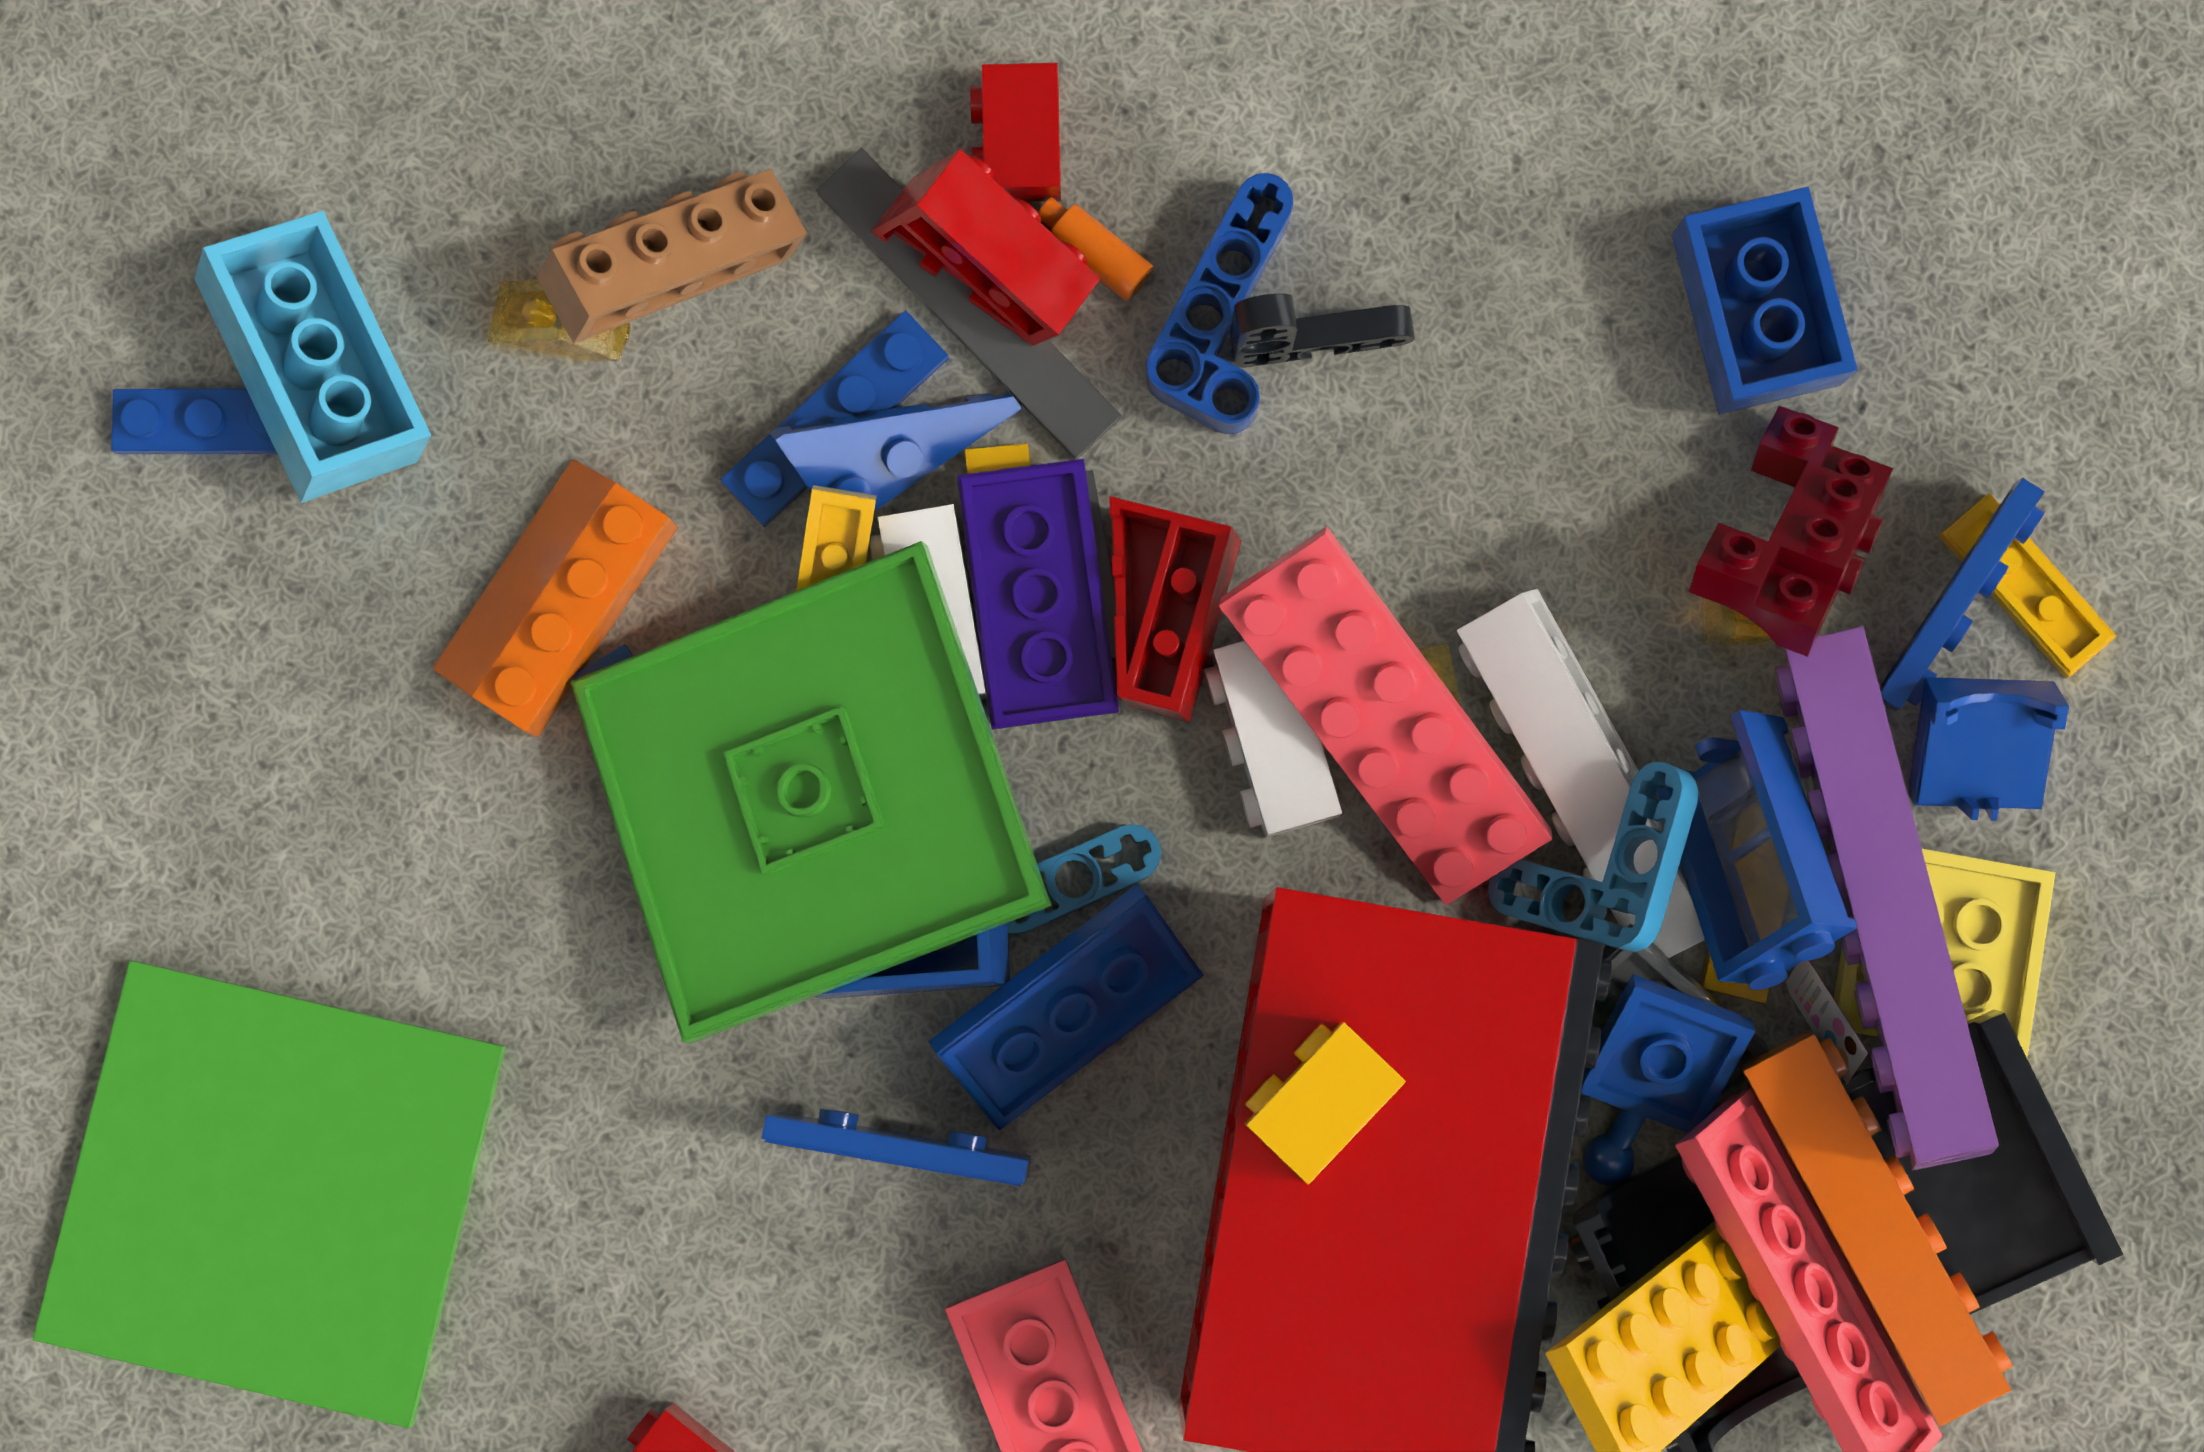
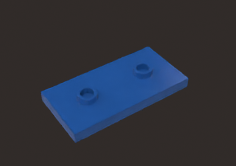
M1136 884L928 1042L947 1068L1000 1131L1204 975L1148 896Z
M820 1108L818 1118L783 1112L769 1114L765 1117L762 1139H765L766 1143L1021 1186L1028 1178L1032 1155L986 1148L987 1137L982 1135L949 1130L947 1141L858 1126V1114Z

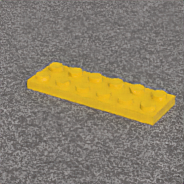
M1714 1221L1545 1354L1595 1452H1661L1777 1350L1781 1344L1779 1334L1762 1303L1752 1295L1745 1272L1729 1243L1724 1241L1718 1233Z

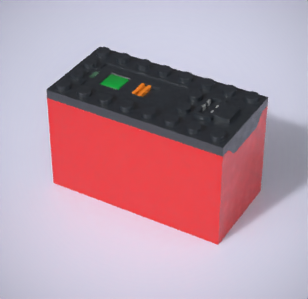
M1276 887L1264 897L1178 1404L1183 1441L1245 1452H1535V1441L1527 1440L1526 1435L1530 1412H1541L1546 1391V1372L1538 1370L1541 1342L1551 1344L1556 1328L1557 1302L1548 1301L1552 1273L1560 1275L1563 1273L1568 1252V1234L1559 1232L1563 1204L1570 1206L1574 1204L1579 1182V1165L1570 1163L1574 1136L1584 1137L1590 1112V1097L1580 1095L1584 1069L1595 1068L1600 1050L1601 1029L1591 1027L1595 1000L1605 1001L1611 980L1612 962L1611 960L1602 959L1603 943ZM1345 1022L1406 1082L1308 1185L1244 1124L1254 1114L1245 1103L1273 1074L1284 1082L1299 1067L1302 1061L1293 1053L1321 1023L1332 1032L1339 1023Z

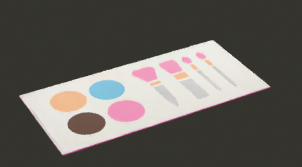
M1803 961L1796 965L1786 981L1789 994L1818 1040L1822 1042L1830 1037L1849 1070V1073L1842 1076L1846 1084H1848L1868 1055V1051L1810 961Z

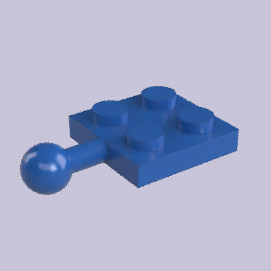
M1632 974L1601 1032L1600 1050L1595 1068L1584 1069L1581 1094L1621 1108L1608 1134L1596 1136L1585 1147L1583 1165L1589 1177L1599 1184L1616 1185L1630 1176L1635 1163L1631 1145L1646 1118L1689 1133L1708 1117L1755 1033L1752 1019Z

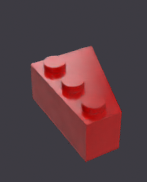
M961 149L912 177L870 231L885 243L894 234L924 255L919 267L936 277L941 269H944L974 291L968 298L969 302L1032 346L1058 336L1101 279L1087 266V259L1079 249L1068 242L1060 241L1041 224L1039 213L1030 204L1021 199L1013 198L995 181L993 171L985 162L975 156L967 155Z
M1109 496L1114 553L1112 555V576L1115 578L1116 600L1114 624L1117 695L1130 708L1190 723L1203 680L1204 669L1207 666L1222 613L1219 602L1221 597L1227 594L1242 541L1232 526Z

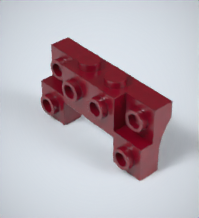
M1779 405L1759 443L1751 471L1795 488L1769 541L1718 522L1696 565L1689 592L1742 614L1766 632L1776 645L1808 657L1838 592L1841 591L1851 595L1865 561V558L1856 555L1857 551L1870 554L1884 520L1883 517L1877 516L1875 513L1884 496L1893 468L1870 460L1863 455L1854 454L1833 446L1839 427L1815 419L1808 414L1799 413Z

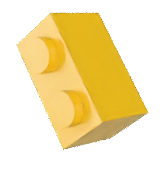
M1345 1022L1339 1023L1332 1032L1321 1023L1293 1053L1302 1061L1299 1067L1284 1082L1273 1074L1245 1103L1254 1114L1244 1124L1308 1185L1406 1082Z

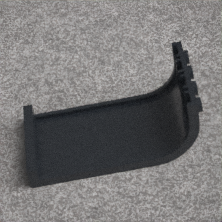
M1995 1009L1967 1021L1999 1146L1990 1155L1913 1171L1908 1156L1898 1158L1914 1187V1190L1904 1195L1916 1218L1928 1213L1946 1244L1947 1249L1937 1253L1939 1260L1949 1277L1958 1272L1962 1274L1980 1308L1970 1312V1315L2089 1261L2102 1265L2124 1255L2005 1012ZM1872 1065L1857 1071L1848 1084H1846L1843 1078L1840 1079L1851 1101L1863 1096L1878 1121L1882 1131L1871 1137L1882 1157L1886 1159L1894 1155L1887 1125L1888 1114L1897 1113L1892 1091L1879 1093ZM1677 1154L1614 1185L1580 1207L1573 1215L1574 1225L1578 1234L1568 1238V1243L1584 1276L1597 1271L1608 1295L1597 1300L1601 1310L1714 1222V1216L1697 1185L1687 1176L1683 1168L1682 1158L1680 1154ZM1780 1346L1665 1447L1667 1452H1714L1716 1443L1742 1421L1773 1403L1807 1388L1794 1362L1785 1355Z

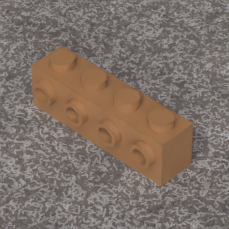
M771 169L749 177L746 172L742 171L727 176L713 187V190L698 196H694L692 191L677 194L664 202L659 210L643 216H640L638 211L625 213L612 220L603 231L585 237L583 232L578 231L560 238L550 246V254L542 266L537 279L571 341L575 344L776 266L793 255L807 235V232Z

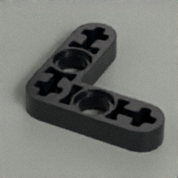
M1283 293L1259 295L1237 302L1234 305L1230 329L1234 365L1240 368L1312 358L1311 352L1333 349L1334 355L1402 346L1415 340L1411 308L1409 306H1382L1296 319L1293 297L1290 294Z

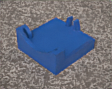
M1925 677L1909 779V797L1913 805L1958 807L1971 820H1978L1979 810L1985 809L1991 821H1997L1999 808L2042 809L2055 729L2065 730L2069 705L2054 681Z

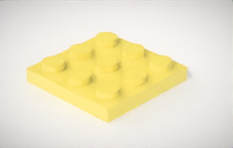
M1922 849L1966 1020L1974 1019L1993 1009L2005 1012L2026 1057H2028L2056 872ZM1841 949L1834 1000L1856 1034L1878 1038L1876 1027L1863 1029L1854 994V991H1856L1855 983L1864 982L1860 964L1847 966L1843 949Z

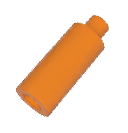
M1051 197L1038 211L1041 221L1052 229L1051 233L1060 241L1068 242L1079 249L1087 259V266L1101 278L1100 282L1125 302H1128L1153 272L1154 266L1078 204H1074L1069 209H1066Z

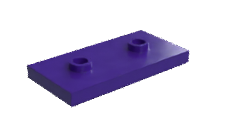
M1084 459L957 475L991 730L1118 713L1119 708Z

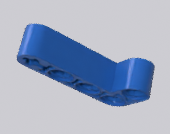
M1270 173L1255 174L1246 179L1239 188L1154 343L1146 363L1147 387L1156 399L1212 430L1226 435L1237 434L1250 426L1255 419L1260 395L1259 387L1250 374L1218 357V354L1230 334L1234 305L1241 300L1250 298L1287 230L1293 208V194L1289 185L1279 176ZM1265 197L1272 199L1275 202L1273 212L1268 211L1264 215L1255 236L1248 231L1252 220L1254 204L1260 205ZM1228 251H1237L1248 257L1251 267L1247 272L1233 276L1223 272L1216 260ZM1198 305H1208L1219 312L1222 321L1217 327L1203 331L1196 329L1189 323L1187 314ZM1177 359L1189 366L1192 376L1187 382L1172 386L1164 383L1156 371L1163 362ZM1229 388L1238 390L1245 396L1248 406L1237 415L1229 416L1222 414L1216 409L1212 400L1217 392Z

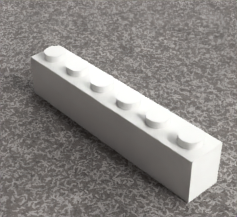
M1534 589L1517 595L1459 628L1457 632L1463 641L1459 645V652L1471 674L1476 678L1483 677L1494 697L1490 701L1492 714L1505 733L1510 734L1513 732L1525 754L1521 757L1523 770L1536 789L1541 790L1544 788L1556 810L1552 813V820L1558 834L1568 846H1576L1587 866L1583 869V876L1603 882L1630 786L1639 771L1538 589ZM1647 819L1646 826L1663 831L1665 823ZM1653 840L1643 842L1634 854V866L1639 874L1648 872L1655 865L1658 851ZM1681 864L1678 867L1661 929L1653 942L1668 958L1705 940ZM1611 909L1618 925L1627 927L1630 924L1634 925L1635 915Z

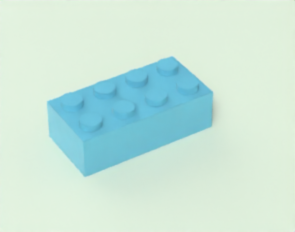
M324 211L203 247L194 280L300 502L303 503L417 463L431 437V433Z

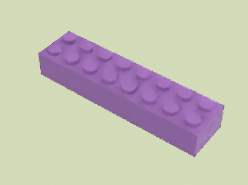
M1864 626L1819 636L1816 638L1808 657L1785 649V665L1775 667L1777 675L1776 686L1784 717L1797 716L1799 727L1791 729L1793 738L1791 745L1800 779L1812 776L1815 790L1807 791L1808 803L1820 838H1828L1831 853L1826 855L1841 898L1844 901L1847 917L1855 919L1858 927L1840 938L1847 966L1860 964L1864 982L1855 983L1856 991H1854L1863 1029L1876 1027L1880 1047L1872 1048V1055L1870 1057L1879 1093L1892 1091L1897 1113L1888 1114L1889 1119H1887L1896 1159L1909 1157L1912 1171L1990 1155L1999 1146Z

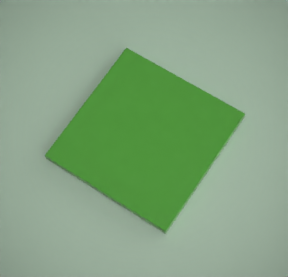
M923 541L570 681L683 1043L691 1044L1051 906L930 551Z
M129 961L33 1341L411 1428L414 1426L506 1046L143 962Z

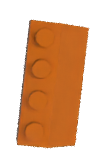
M572 459L432 669L520 729L535 737H539L572 688L570 681L573 680L577 672L586 667L678 529V526L669 516L618 483Z

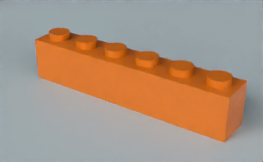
M1807 1030L1739 1066L1939 1427L2012 1391L2002 1373L2013 1367L2011 1361L1993 1331L1983 1336L1980 1334L1969 1314L1980 1308L1974 1294L1960 1272L1949 1277L1937 1253L1947 1249L1946 1244L1928 1213L1918 1218L1913 1213L1904 1195L1914 1190V1187L1898 1158L1896 1159L1895 1154L1886 1159L1882 1157L1871 1137L1881 1132V1127L1863 1096L1851 1101L1839 1078L1849 1073V1070L1831 1038L1829 1037L1819 1043L1815 1034Z

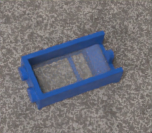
M1739 710L1730 716L1739 741L1717 737L1700 741L1695 746L1699 760L1708 763L1695 772L1685 770L1695 779L1699 792L1697 806L1680 864L1718 981L1748 984L1750 989L1760 990L1782 983L1788 977L1786 971L1799 963L1818 959L1831 953L1835 949V941L1858 927L1855 919L1847 917L1848 915L1784 736L1789 732L1785 718ZM1659 787L1657 790L1659 800H1670L1673 788Z

